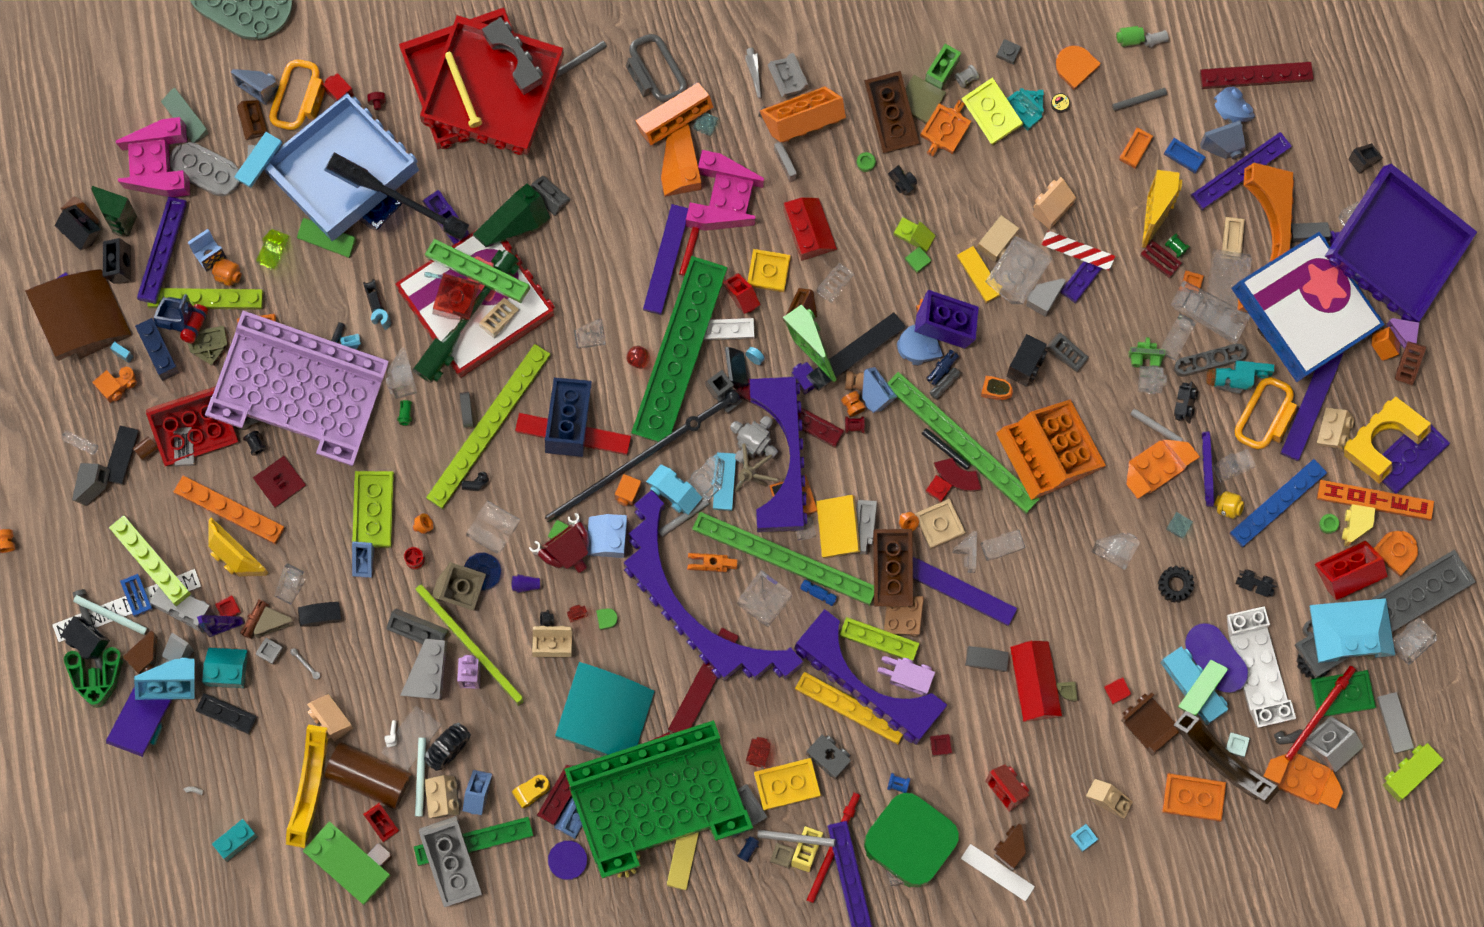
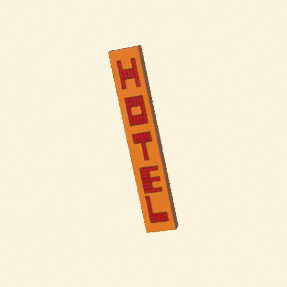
M1325 480L1319 481L1316 498L1317 500L1349 506L1353 504L1375 508V511L1428 521L1432 519L1434 501Z

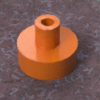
M907 512L900 515L899 526L902 529H912L914 531L917 528L919 518L914 513Z
M422 513L415 517L414 531L426 534L433 529V522L427 514Z

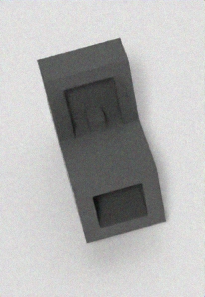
M720 370L705 382L710 394L718 402L726 397V393L729 390H734L732 388L733 383L723 370ZM740 399L737 404H729L723 409L728 413L743 401Z

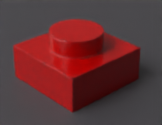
M936 475L925 492L939 502H942L952 488V485Z

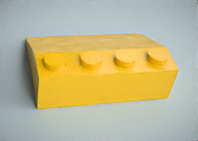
M1156 171L1147 196L1142 248H1146L1168 216L1170 209H1174V204L1182 188V179H1179V172Z

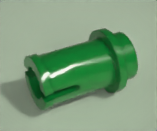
M400 401V411L397 417L399 425L408 426L412 422L411 401Z

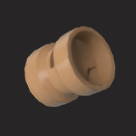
M847 371L845 390L857 389L858 391H863L864 372L856 374L853 371Z

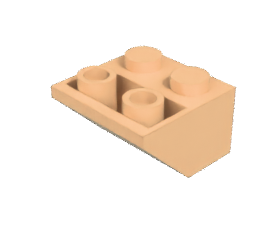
M1062 177L1057 181L1053 180L1047 187L1048 191L1045 194L1041 193L1035 200L1036 204L1033 207V216L1049 230L1069 210L1076 199V196Z
M329 694L307 704L310 708L307 712L316 724L320 722V727L328 728L327 739L332 738L335 742L353 729Z

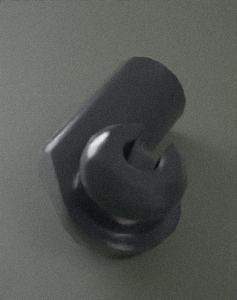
M479 472L478 477L474 481L463 480L462 490L480 491L489 481L487 473Z

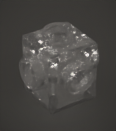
M1155 365L1140 366L1138 377L1139 392H1146L1148 394L1162 393V387L1166 386L1167 375L1163 374V367Z

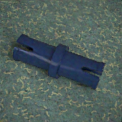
M950 349L941 362L938 361L936 363V368L926 377L927 381L930 382L935 377L931 384L936 386L942 376L950 371L949 368L959 358L958 354L955 353L950 358L954 353Z

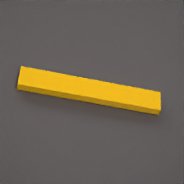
M806 672L802 674L795 687L796 691L897 745L899 744L903 734L898 730L894 731L888 726V722L877 718L870 708L862 706L851 696Z

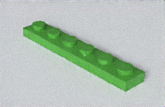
M436 239L433 240L425 253L427 258L519 303H522L531 288L529 284Z

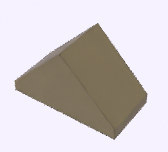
M265 607L254 629V634L258 639L293 626L294 623L290 617Z

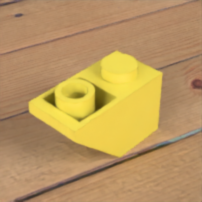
M1352 504L1349 510H1346L1344 520L1347 521V528L1343 529L1342 539L1345 540L1344 546L1351 545L1371 530L1374 523L1375 508Z

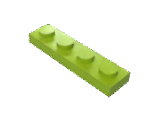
M846 617L840 633V637L901 659L908 658L912 661L919 646V643L848 617Z

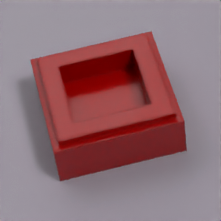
M232 595L215 604L221 616H237L241 614Z

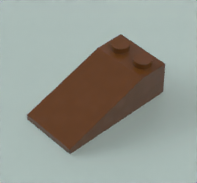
M901 71L864 80L883 153L919 144Z
M873 529L874 607L913 606L912 529Z

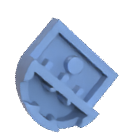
M1227 87L1214 97V100H1217L1215 108L1224 120L1229 118L1232 123L1239 120L1241 123L1251 121L1255 117L1253 108L1242 98V92L1238 88Z
M915 325L908 327L901 334L897 342L900 356L912 362V365H921L923 362L943 357L937 339L914 332Z

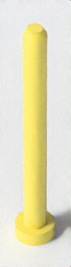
M447 52L445 54L446 60L470 118L468 124L470 128H476L482 124V120L476 116L453 54Z

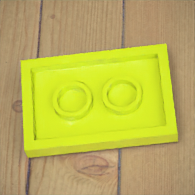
M993 77L961 98L992 145L1023 125Z

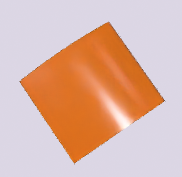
M1071 399L1031 411L1017 423L1004 426L996 433L1031 500L1070 485L1106 466Z

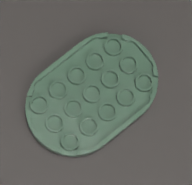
M190 0L195 10L202 16L234 35L248 40L265 39L279 32L288 22L293 7L292 0Z

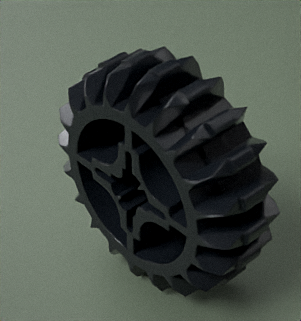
M455 723L446 729L425 753L424 760L427 762V765L435 771L445 768L467 745L471 737L470 732L460 723Z

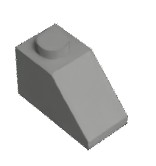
M1062 278L1036 285L1035 289H1030L1025 297L1027 299L1026 306L1046 317L1064 287L1066 280Z
M172 633L162 657L166 660L165 663L173 659L190 658L194 650L188 642Z

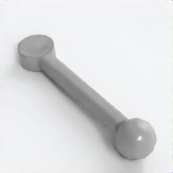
M296 648L291 649V655L296 656L298 660L312 673V677L315 680H318L320 678V673L315 672L309 666V664L298 654V650Z

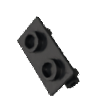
M1192 381L1190 384L1183 382L1179 386L1177 399L1183 400V403L1176 402L1174 411L1175 420L1182 421L1184 418L1189 424L1191 418L1194 417V402L1199 394L1198 388Z
M1249 569L1239 570V575L1242 577H1237L1235 583L1239 585V588L1252 591L1253 586L1256 585L1255 593L1266 597L1273 596L1275 590L1271 588L1277 587V583L1274 582L1273 578L1263 575V578L1256 576V573Z

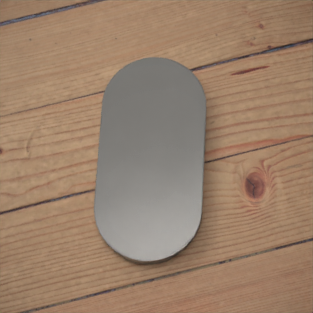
M196 143L180 144L174 148L170 155L172 171L184 170L189 177V183L215 196L230 195L240 184L234 178L239 170L232 161Z

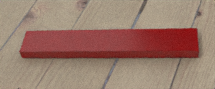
M519 413L515 432L545 438L548 418ZM587 427L585 447L627 455L631 436Z

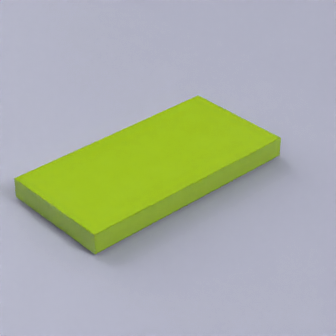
M355 471L352 542L372 543L374 548H391L393 471Z

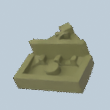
M219 326L200 330L195 342L192 344L188 343L190 353L212 366L228 345L225 327Z

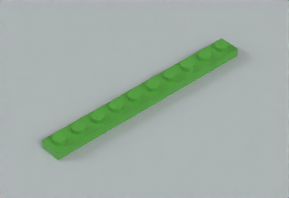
M897 372L887 384L896 394L897 398L1025 514L1039 501V498L1031 500L1024 485L902 374Z
M702 512L699 513L692 528L694 532L870 606L874 597V585Z

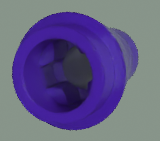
M520 574L512 576V591L521 593L539 590L540 578Z

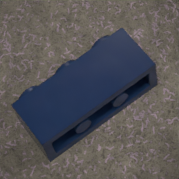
M153 318L135 325L161 380L164 381L178 374L179 371Z

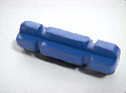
M804 580L801 584V590L810 592V595L821 601L825 600V603L833 606L836 602L837 597L834 594H828V591L815 584L812 585L810 581Z

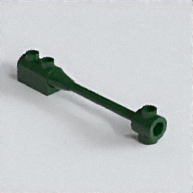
M498 250L491 260L494 268L508 275L514 276L520 267L517 265L519 260L506 250H503V252ZM484 286L456 327L442 341L437 338L433 340L412 372L429 383H432L433 380L438 382L443 375L441 369L444 365L448 367L454 359L451 355L454 353L453 350L461 335L460 333L492 289Z

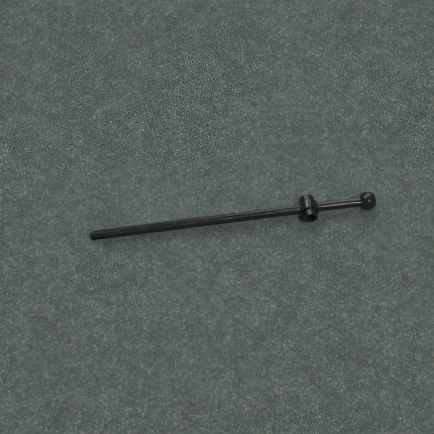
M729 390L724 399L697 417L689 416L683 426L546 515L545 519L555 514L554 517L547 521L551 522L689 430H698L701 422L727 405L737 404L740 401V396L736 390ZM692 420L696 421V425L694 427L690 426V422Z

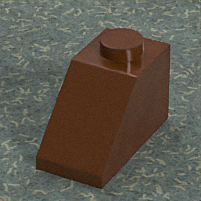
M151 630L123 656L138 674L153 669V666L156 664V634Z

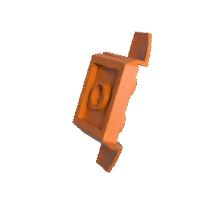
M1174 440L1158 441L1128 462L1126 485L1135 497L1139 499L1146 493H1153L1181 474L1189 464L1200 458V456L1189 442Z
M1298 753L1292 761L1285 758L1286 754L1270 759L1263 777L1276 782V786L1280 790L1314 805L1322 803L1337 809L1343 791L1333 770Z

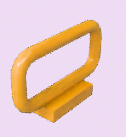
M295 59L286 65L269 114L270 122L274 126L295 130L302 126L306 116L311 120L316 119L325 88L323 80L319 79L320 71L315 63ZM302 67L310 69L312 76L297 120L292 123L278 120L277 113L293 68Z
M1273 377L1264 378L1259 382L1235 427V436L1239 442L1254 449H1263L1269 445L1272 438L1273 441L1278 443L1282 441L1297 412V405L1292 403L1294 393L1290 385ZM1267 385H1273L1284 390L1286 397L1264 439L1257 442L1245 437L1242 434V430L1264 388Z

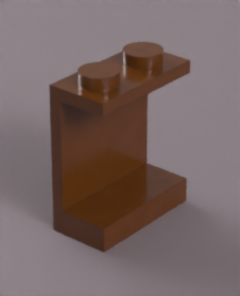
M1145 693L1137 700L1138 705L1134 708L1130 706L1122 713L1124 717L1121 721L1148 752L1154 755L1179 732L1174 726L1175 722L1153 699L1154 694L1150 693L1147 696Z

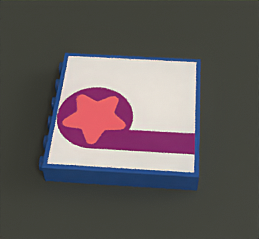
M1320 232L1240 280L1231 288L1296 382L1302 380L1385 325L1355 281L1343 274L1344 271L1339 267L1329 263L1325 254L1330 246Z

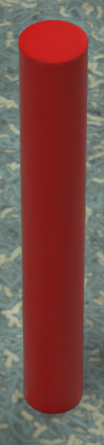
M692 227L679 272L681 276H685L700 230L697 227Z

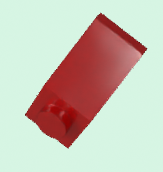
M739 273L723 282L731 298L744 314L752 312L761 305L753 287Z

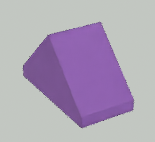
M1395 318L1389 320L1386 326L1391 328L1404 349L1408 341L1417 343L1418 322Z

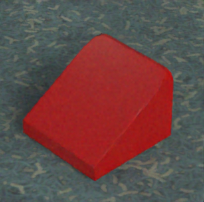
M1123 677L1104 686L1112 705L1131 696V692Z

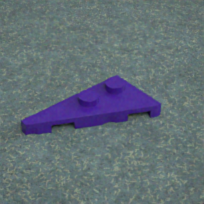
M197 616L200 626L209 638L244 625L242 617Z

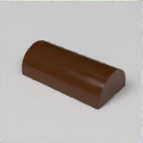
M340 742L329 760L324 777L396 810L413 774Z

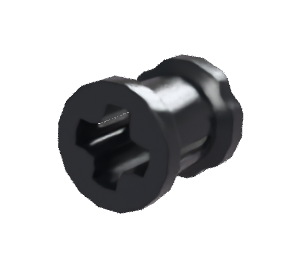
M253 431L243 437L251 449L250 453L252 456L258 455L267 449L259 437V431Z

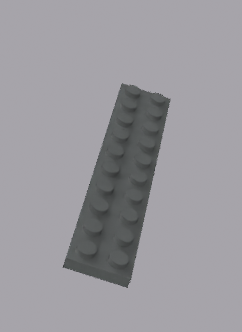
M1453 550L1370 600L1386 598L1391 632H1394L1473 585L1476 581L1456 551ZM1314 633L1294 645L1315 678L1350 658L1341 657L1338 661L1318 663Z

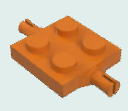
M958 100L954 109L938 104L920 134L922 138L930 141L932 144L927 151L928 155L931 153L933 157L938 148L944 149L951 154L954 153L971 125V121L960 113L965 105L964 102L961 103Z

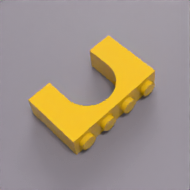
M1396 396L1391 401L1388 400L1379 414L1375 413L1371 417L1370 423L1366 427H1361L1357 432V436L1353 440H1348L1344 446V457L1379 484L1392 472V462L1373 447V438L1383 430L1394 429L1404 433L1415 443L1419 444L1431 432V423Z

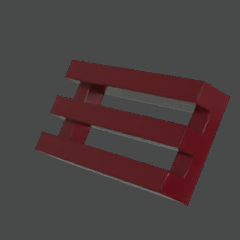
M1153 240L1140 254L1142 258L1169 279L1182 264V262ZM1149 252L1150 254H1152L1160 262L1169 267L1171 271H1168L1165 267H1163L1161 264H1159L1156 260H1154L1146 253Z

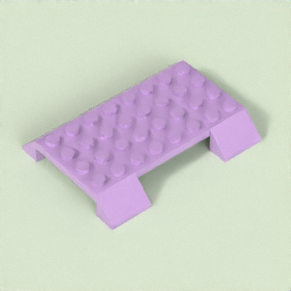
M242 311L205 416L239 428L243 427L248 416L320 441L316 454L353 466L389 361Z

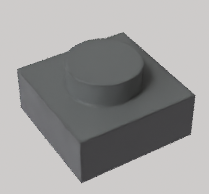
M1004 39L996 57L1013 65L1021 46Z

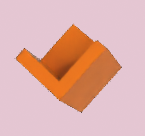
M1390 327L1372 333L1371 345L1382 361L1399 355L1400 342Z

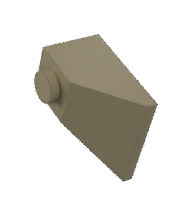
M450 562L438 577L432 597L474 611L486 574Z

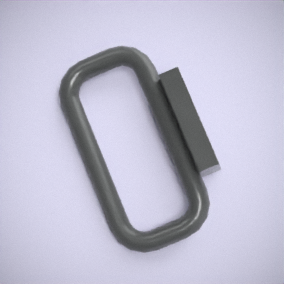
M648 34L631 43L629 48L631 58H628L626 68L643 97L650 95V92H652L657 100L667 102L687 90L688 85L664 41L659 36ZM650 41L657 44L680 84L679 90L668 95L660 93L637 53L638 46Z

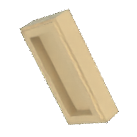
M1225 218L1222 255L1241 256L1245 219Z

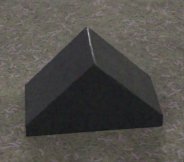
M1371 143L1355 148L1348 160L1360 174L1383 157Z

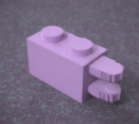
M464 655V657L459 658L457 682L460 688L480 689L481 665L479 659H475V656Z
M887 656L882 657L884 663L895 666L894 672L883 667H879L877 670L878 673L891 678L890 684L922 696L927 695L935 674L931 667L923 664L920 667L913 664L914 661L908 658H903L902 660L898 658V660Z

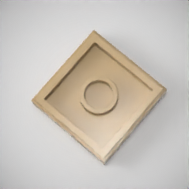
M950 499L915 513L919 518L918 525L930 549L965 535L964 528Z

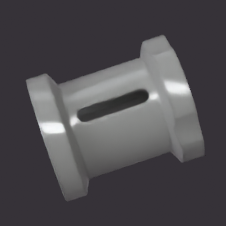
M969 65L968 69L961 73H956L955 78L960 87L964 88L971 81L978 80L979 75L974 66Z

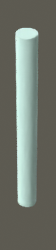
M78 595L73 600L74 603L142 635L146 633V627Z
M418 738L416 817H423L426 738Z

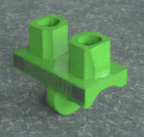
M1146 337L1145 342H1138L1137 347H1130L1128 358H1131L1132 367H1142L1143 359H1150L1149 368L1159 369L1161 361L1165 356V350L1156 349L1157 343H1150V337Z

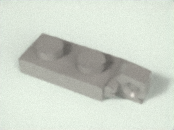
M858 500L856 513L860 554L867 555L868 544L873 545L877 501Z

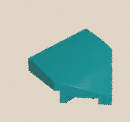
M1020 88L1019 91L1014 92L1007 98L1022 121V126L1027 131L1042 118L1044 90L1030 91Z

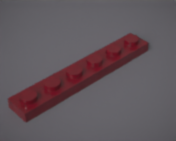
M1298 62L1201 69V89L1312 82V63Z

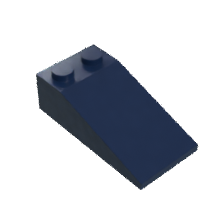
M554 377L545 435V453L583 457L592 381Z

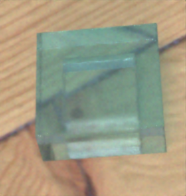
M1176 512L1166 530L1183 539L1193 521Z

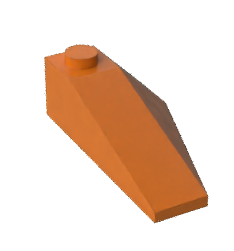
M688 123L667 135L661 174L664 197L701 190V179Z

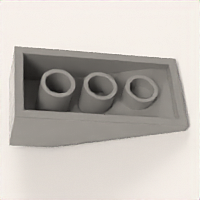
M455 816L420 828L419 834L443 906L447 907L482 895L457 817Z

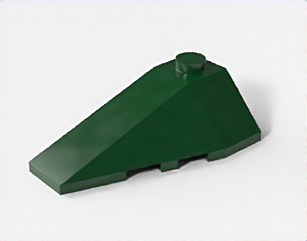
M526 183L473 233V237L487 248L504 242L513 236L519 237L530 230L532 232L538 230L550 220L541 195Z

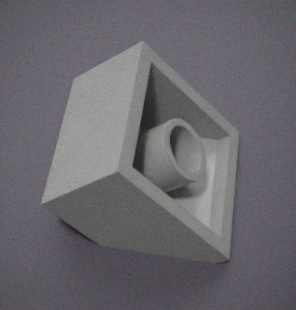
M1332 716L1310 734L1304 742L1310 751L1334 772H1337L1364 747L1355 731Z

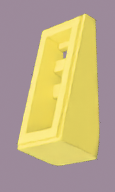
M805 826L802 835L822 837L823 832ZM798 843L791 866L810 872L819 845L809 844L814 846V848L803 845V843ZM802 850L804 852L810 853L811 856L800 853V851Z

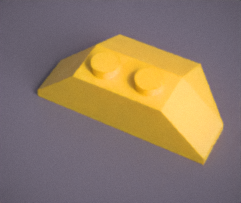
M212 517L209 519L208 547L212 551L210 555L217 562L220 560L226 564L224 568L231 575L235 573L238 577L266 576L268 574L266 568Z

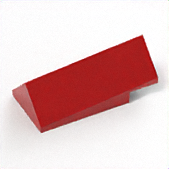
M1031 640L1011 646L1010 651L1023 722L1062 717L1049 641Z

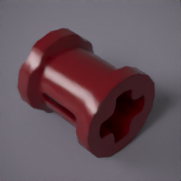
M845 416V434L849 432L864 433V416H861V418H848V416Z

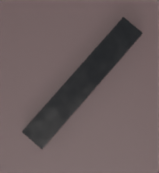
M894 312L829 359L836 378L905 329L906 326ZM819 367L807 375L808 380L818 391L832 382Z

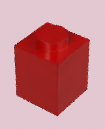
M338 73L328 77L323 84L325 91L335 102L346 93L350 97L354 96L352 88Z

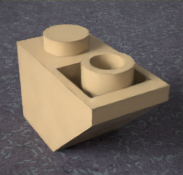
M1097 779L1094 780L1086 795L1096 805L1123 819L1133 803L1132 800L1112 784Z

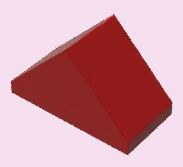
M380 803L363 814L382 842L399 831Z

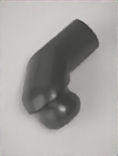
M1299 729L1286 736L1283 731H1279L1274 734V738L1280 745L1291 744L1298 739L1303 730Z

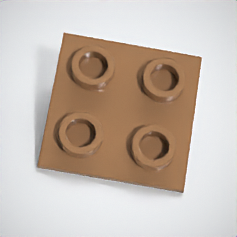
M913 596V606L886 607L884 631L892 634H909L911 637H918L921 629L924 597Z

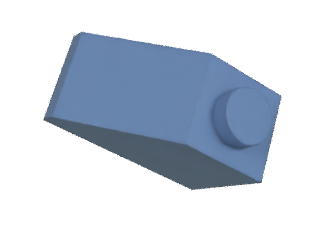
M875 367L864 371L862 398L865 401V405L873 413L882 411L897 396Z
M473 770L465 791L463 812L482 815L492 779L491 773Z

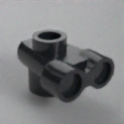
M900 165L888 173L889 177L896 183L895 188L899 193L907 195L917 185L915 176L910 172L904 174Z

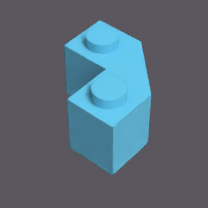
M660 464L646 481L651 486L650 491L652 490L658 497L659 495L666 497L672 503L671 507L676 512H683L689 515L703 497L687 481L684 483V481L678 478L673 470Z

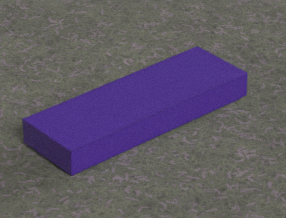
M1083 261L1060 293L1076 303L1103 268Z

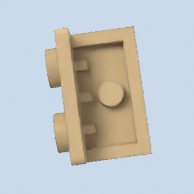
M1326 408L1317 440L1319 446L1333 447L1344 452V446L1349 440L1350 429L1354 425V418L1348 410Z
M533 627L532 657L572 656V627Z
M442 775L425 779L429 818L459 815L455 777Z

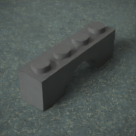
M500 17L482 29L483 36L493 50L503 49L515 55L518 64L512 74L513 80L523 95L542 84L543 74L538 66L534 67L531 63L533 59L529 52H524L521 48L523 44L518 36L514 37L511 31L513 30L507 21L504 22Z

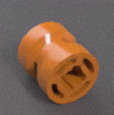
M857 391L851 392L841 399L842 404L847 407V413L850 417L856 416L866 409L865 404L860 401V395Z
M0 530V553L15 550V543L12 542L13 530Z

